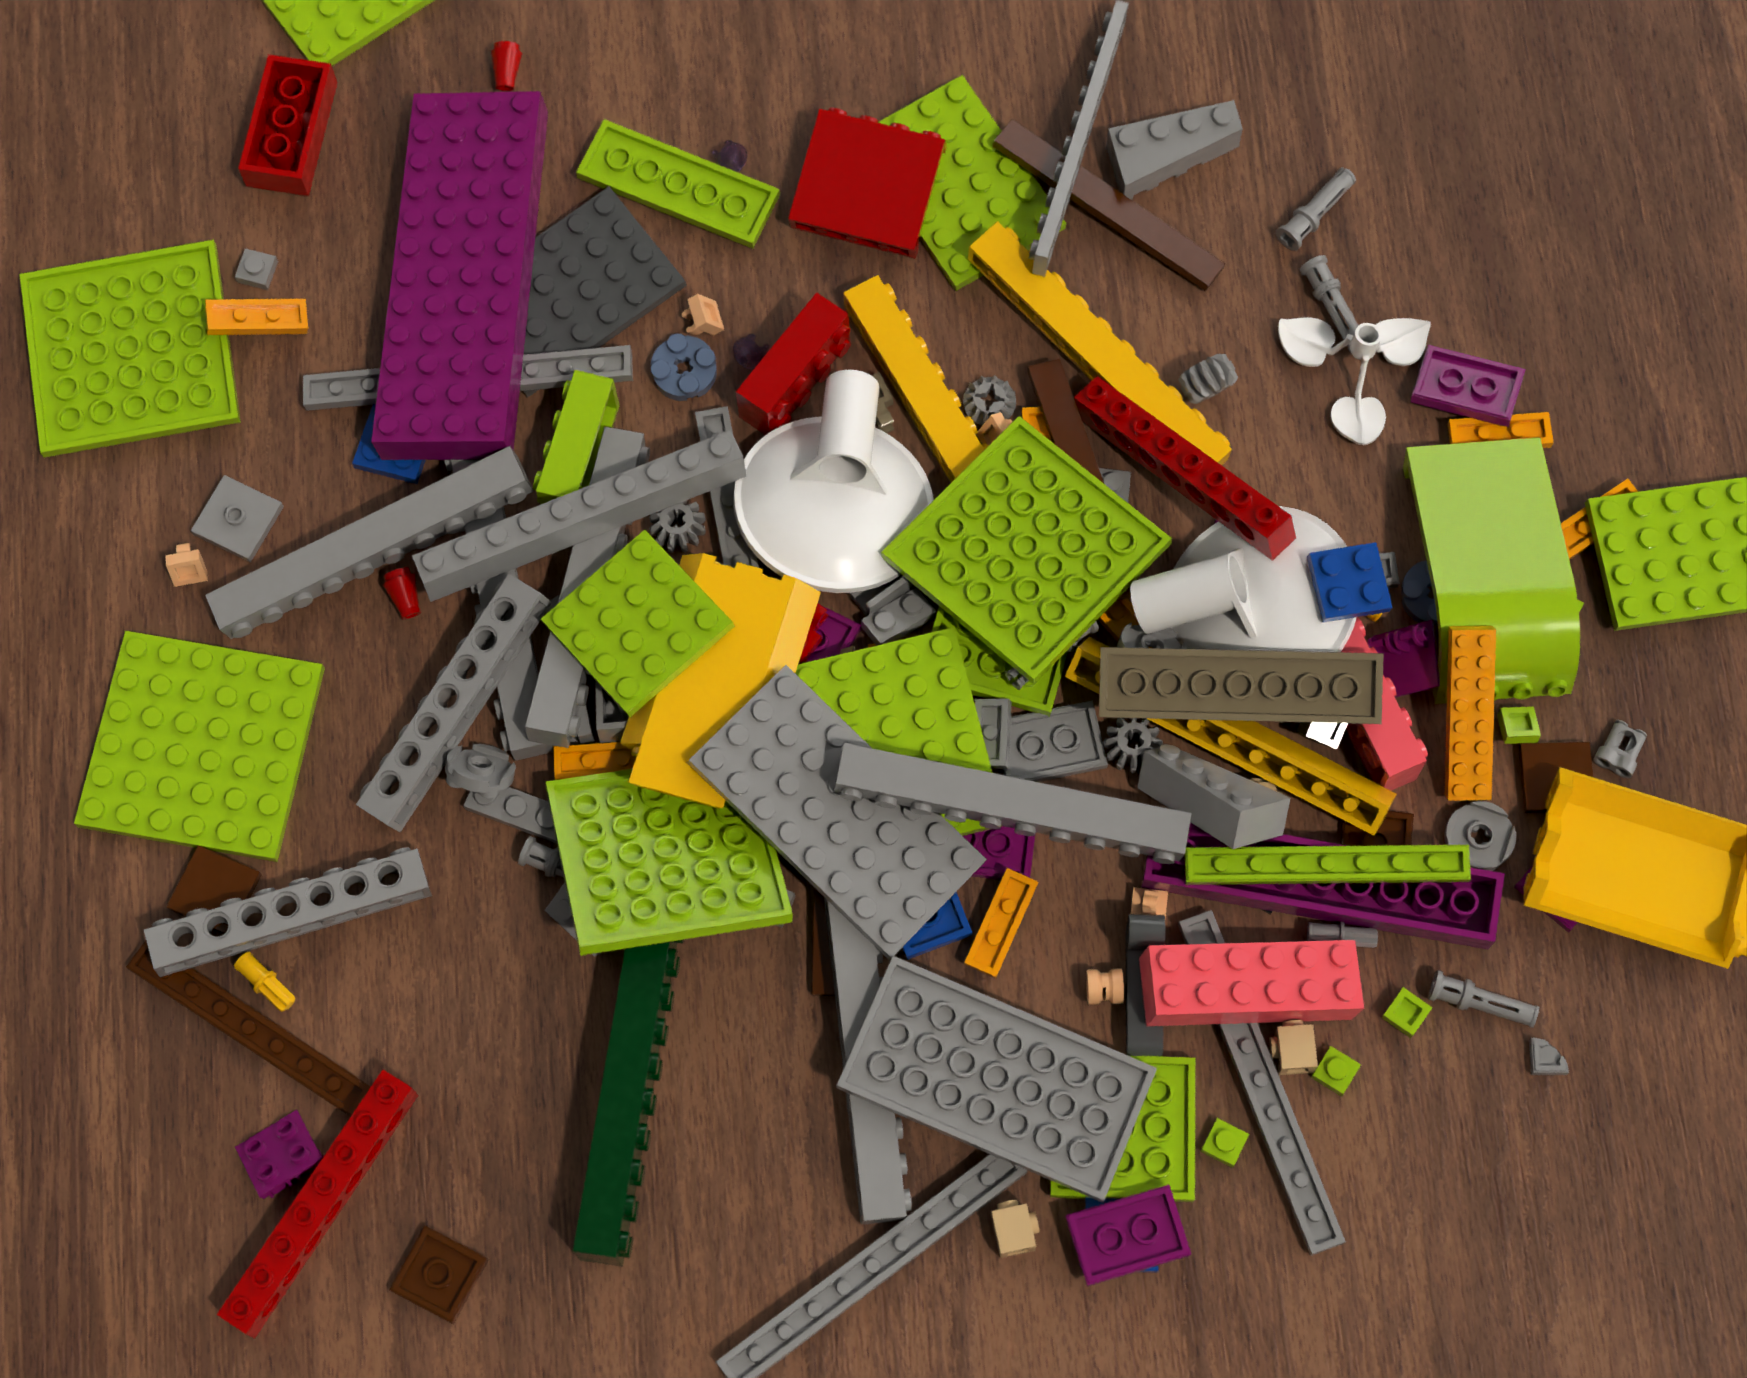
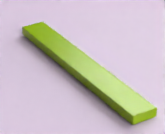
M1469 845L1239 847L1235 849L1230 847L1186 848L1185 850L1186 885L1469 882L1471 880Z

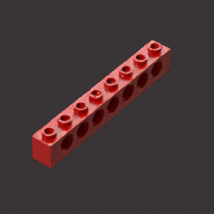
M1096 376L1074 397L1082 422L1272 561L1296 539L1292 516L1100 377Z
M384 1069L380 1072L218 1311L217 1316L254 1339L257 1337L419 1096L412 1087Z

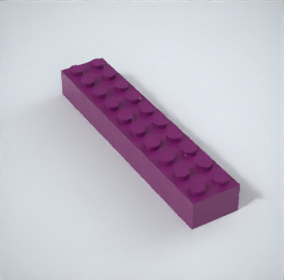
M1190 822L1186 848L1229 847ZM1283 834L1282 836L1242 847L1347 845ZM1147 855L1141 888L1168 891V893L1330 922H1344L1347 925L1374 928L1386 932L1488 950L1496 940L1505 873L1470 867L1471 880L1469 882L1186 885L1185 855L1180 861H1174L1173 864L1155 862L1153 856Z

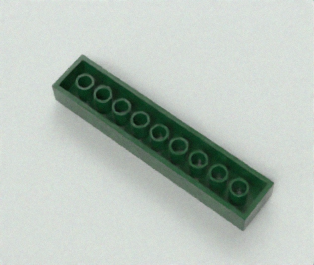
M684 939L625 949L573 1252L580 1261L623 1267L624 1258L631 1257L633 1237L630 1236L629 1227L630 1222L636 1223L638 1217L639 1201H636L635 1191L636 1186L642 1187L645 1176V1165H642L641 1156L642 1151H648L650 1146L651 1130H648L647 1120L648 1116H654L656 1110L657 1095H654L653 1085L654 1081H660L662 1075L663 1060H660L659 1049L660 1046H666L669 1026L666 1025L665 1014L666 1011L672 1012L675 992L672 991L671 978L678 977L680 957H677V943L683 944Z

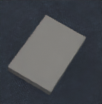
M1093 700L1052 708L1050 717L1034 712L1011 717L1009 769H1002L1005 776L1041 782L1108 767Z

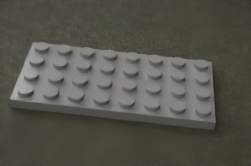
M785 665L687 763L888 960H891L892 956L922 928L987 859L939 813L931 812L930 815H920L911 812L910 807L896 805V808H886L876 805V800L862 798L861 801H851L840 796L841 793L834 792L843 744L871 747Z
M892 956L836 1088L1103 1203L1157 1068Z

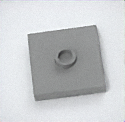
M224 475L192 527L191 532L194 536L251 563L284 506L282 502Z

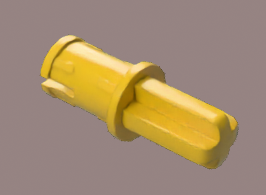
M250 951L244 953L235 962L234 968L254 986L253 991L257 994L262 993L280 1012L288 1010L294 1004L295 996L276 979V973L273 970L268 971Z

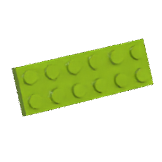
M605 119L576 171L578 179L603 189L610 187L615 194L752 249L780 196V189Z

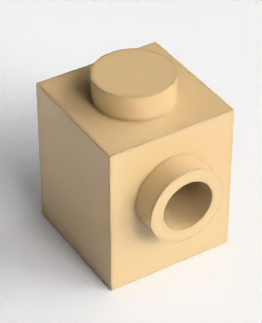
M1303 1020L1284 1021L1282 1026L1277 1027L1274 1037L1269 1038V1051L1271 1058L1277 1059L1278 1075L1315 1072L1318 1064L1313 1024L1304 1025Z
M1018 1200L997 1204L998 1210L991 1211V1220L1000 1258L1035 1251L1036 1242L1034 1234L1040 1233L1036 1213H1029L1027 1203L1019 1205Z

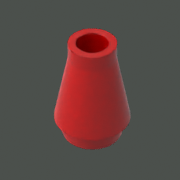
M495 42L494 49L490 51L495 76V89L499 91H513L515 87V80L522 58V52L519 51L520 45L515 42Z
M409 567L395 569L386 573L383 576L385 580L383 587L398 609L402 620L420 615L415 574H411Z

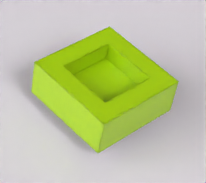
M1534 706L1500 708L1497 716L1504 744L1538 743L1541 733Z
M1403 987L1382 1018L1412 1038L1433 1007Z
M1330 1046L1311 1078L1342 1097L1361 1064Z
M1217 1118L1201 1152L1233 1168L1249 1134Z

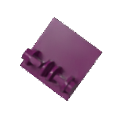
M1433 620L1374 635L1368 639L1367 644L1369 648L1374 647L1377 653H1383V675L1385 678L1389 677L1392 680L1397 693L1395 698L1440 686Z
M298 1110L293 1111L235 1147L259 1197L263 1199L268 1196L271 1198L275 1197V1194L287 1187L285 1183L290 1187L294 1184L291 1179L295 1177L299 1181L303 1180L301 1173H304L306 1176L313 1172L324 1157L321 1151L317 1149Z

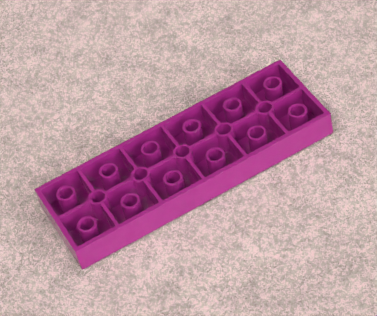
M540 91L414 93L371 441L381 460H482L509 446L514 451L548 110Z

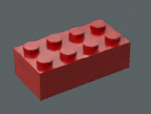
M268 54L238 167L246 187L309 196L338 83L330 63Z
M816 292L736 390L739 418L764 435L782 425L790 423V415L797 406L801 408L806 404L811 396L810 390L817 382L822 383L831 371L830 365L837 357L842 358L851 346L849 314Z

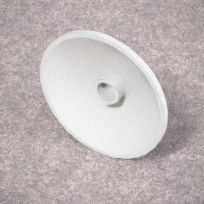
M840 370L832 373L826 380L822 417L796 420L782 425L765 435L751 448L744 458L746 477L735 482L733 496L734 514L741 535L752 552L768 568L783 577V574L795 577L818 591L832 593L860 592L879 587L899 577L901 574L882 558L881 552L934 500L926 473L912 453L895 438L875 428L880 387L878 381L870 374L858 370Z
M1279 506L1292 516L1296 539L1272 561L1218 521L1189 545L1173 570L1135 580L1131 583L1130 593L1133 609L1140 627L1146 634L1172 628L1177 633L1175 639L1181 646L1184 642L1187 649L1341 652L1352 633L1357 617L1322 623L1307 556L1312 552L1347 547V545L1335 530L1318 517L1295 508Z

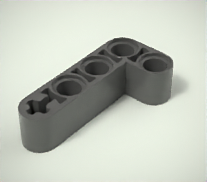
M1129 914L1126 922V1055L1163 1056V1026H1146L1139 957L1149 945H1165V915Z

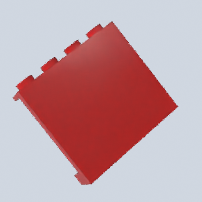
M831 107L828 110L819 108L788 217L790 227L916 259L919 250L918 241L942 154L946 153L945 139H942L941 135L932 131L925 130L922 133L909 131V127L900 123H891V126L878 123L879 121L871 116L861 115L859 118L848 116L847 112L838 108Z

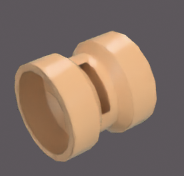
M1122 968L1110 969L1109 972L1104 973L1099 972L1097 969L1086 970L1088 1005H1099L1101 1001H1110L1112 1004L1124 1003Z

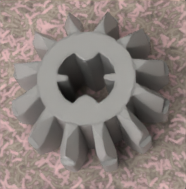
M1219 353L1183 372L1179 382L1185 397L1187 396L1191 403L1197 404L1232 386L1237 381L1238 376L1232 361H1229L1226 354Z
M688 500L658 511V513L651 514L649 519L653 525L649 528L651 536H657L656 542L660 546L667 544L669 552H674L676 546H680L682 552L686 553L688 551L687 543L698 546L699 538L697 536L704 535L706 532L705 526L702 525L706 521L705 514L698 512L699 504L696 501L688 505ZM675 521H677L678 524H680V521H683V526L678 527L677 524H675V528L672 527V523H674Z
M1117 718V727L1109 726L1107 734L1110 738L1104 740V747L1111 749L1107 753V759L1110 761L1119 758L1117 769L1122 770L1125 764H1129V770L1133 774L1136 773L1137 764L1142 766L1144 751L1159 748L1163 745V740L1155 738L1160 730L1158 727L1148 728L1150 720L1146 718L1141 723L1136 722L1137 718H1130L1129 723L1123 718ZM1132 739H1136L1139 741L1138 746L1136 744L1135 748H1130L1127 746L1128 741L1131 743Z

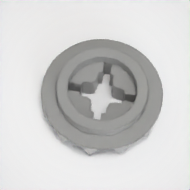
M996 375L985 378L980 376L975 382L969 383L963 397L964 410L979 425H983L992 414L999 412L1002 413L1005 419H1009L1016 407L1015 391L1010 387L1008 381L998 379ZM990 390H993L994 399L999 400V402H993L989 407V411H986L985 400L981 399V397L986 398Z

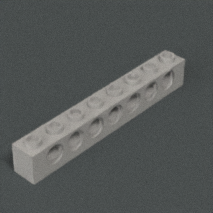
M508 574L505 580H502L496 586L492 600L486 609L478 613L474 627L468 636L459 642L456 647V654L448 666H445L439 672L436 679L437 683L429 695L422 698L418 705L417 713L411 722L400 731L398 741L392 751L382 758L379 770L372 781L368 782L361 790L360 799L356 803L357 806L398 832L402 831L445 766L448 753L458 746L552 604L549 599L511 574ZM514 609L513 616L509 620L504 621L505 614L509 610ZM495 637L494 645L490 649L485 650L487 641ZM476 666L474 675L466 679L468 670ZM457 695L455 704L447 708L448 700L452 696ZM437 723L438 728L435 734L428 736L431 726ZM418 752L417 761L413 765H409L411 756ZM399 781L398 790L391 795L390 789L392 785Z
M408 847L400 848L391 852L390 857L377 860V858L363 859L353 868L343 870V868H333L325 871L322 877L309 880V878H299L290 882L289 887L275 890V888L262 889L255 893V897L245 900L232 898L220 904L221 907L208 911L206 908L195 909L188 912L185 918L174 921L171 918L158 920L152 924L151 928L144 929L153 968L159 977H163L430 897L432 894L418 849L411 850ZM388 873L398 874L399 878L393 885L388 886L381 883L384 875ZM352 884H364L365 888L361 894L352 896L347 893L348 888ZM329 893L331 898L327 904L323 906L314 904V899L318 894ZM287 903L297 905L293 914L289 916L280 915V909L283 905ZM253 913L263 915L258 925H246V919L249 915ZM217 924H228V929L224 935L218 937L211 935L212 929ZM191 933L194 935L193 941L188 946H177L178 939L183 934Z

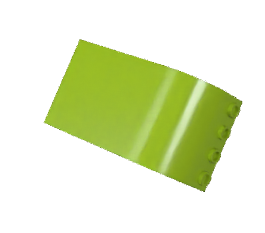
M1541 438L1406 447L1403 471L1405 478H1410L1437 613L1440 686L1433 689L1435 704L1447 703L1449 626H1493L1496 629L1494 700L1509 698L1522 700L1536 696L1560 697L1565 694H1571L1580 655L1578 599Z

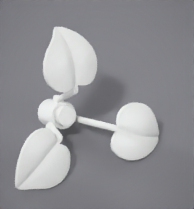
M1281 318L1278 323V334L1286 354L1296 363L1308 367L1320 366L1324 362L1326 354L1334 355L1348 344L1350 345L1352 355L1356 359L1361 360L1355 398L1342 397L1338 399L1332 406L1330 418L1334 428L1342 436L1358 445H1368L1379 437L1386 420L1384 407L1378 399L1373 397L1361 399L1369 359L1376 352L1383 351L1384 358L1391 364L1408 366L1416 363L1424 353L1431 323L1411 318L1387 319L1376 325L1362 323L1356 328L1354 335L1348 334L1335 347H1332L1335 342V334L1331 326L1317 318Z

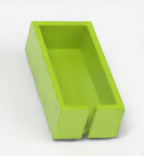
M574 370L572 380L565 382L562 399L565 400L562 411L557 410L553 420V430H555L552 441L547 440L543 451V460L546 461L543 470H538L534 478L533 490L537 493V502L540 505L589 486L604 428H613L620 406L614 379Z

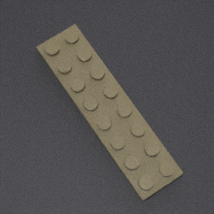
M1101 647L1099 717L1382 724L1383 653Z

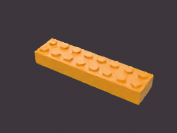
M1449 626L1444 794L1448 801L1492 800L1496 629L1493 626Z

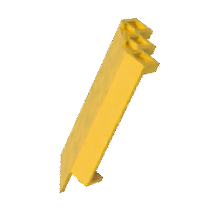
M705 553L682 555L679 566L728 616L735 627L634 715L628 718L620 744L631 749V754L636 757L629 777V783L710 807L723 808L725 799L687 762L785 665L796 673L821 592L795 577L783 574L782 580L764 575L761 568L739 562L736 563L735 568L729 565H722L716 561L717 557Z
M1559 767L1544 807L1547 809L1545 821L1542 828L1540 827L1532 853L1536 855L1530 874L1528 873L1526 876L1524 906L1729 969L1734 957L1739 958L1740 955L1747 956V825Z

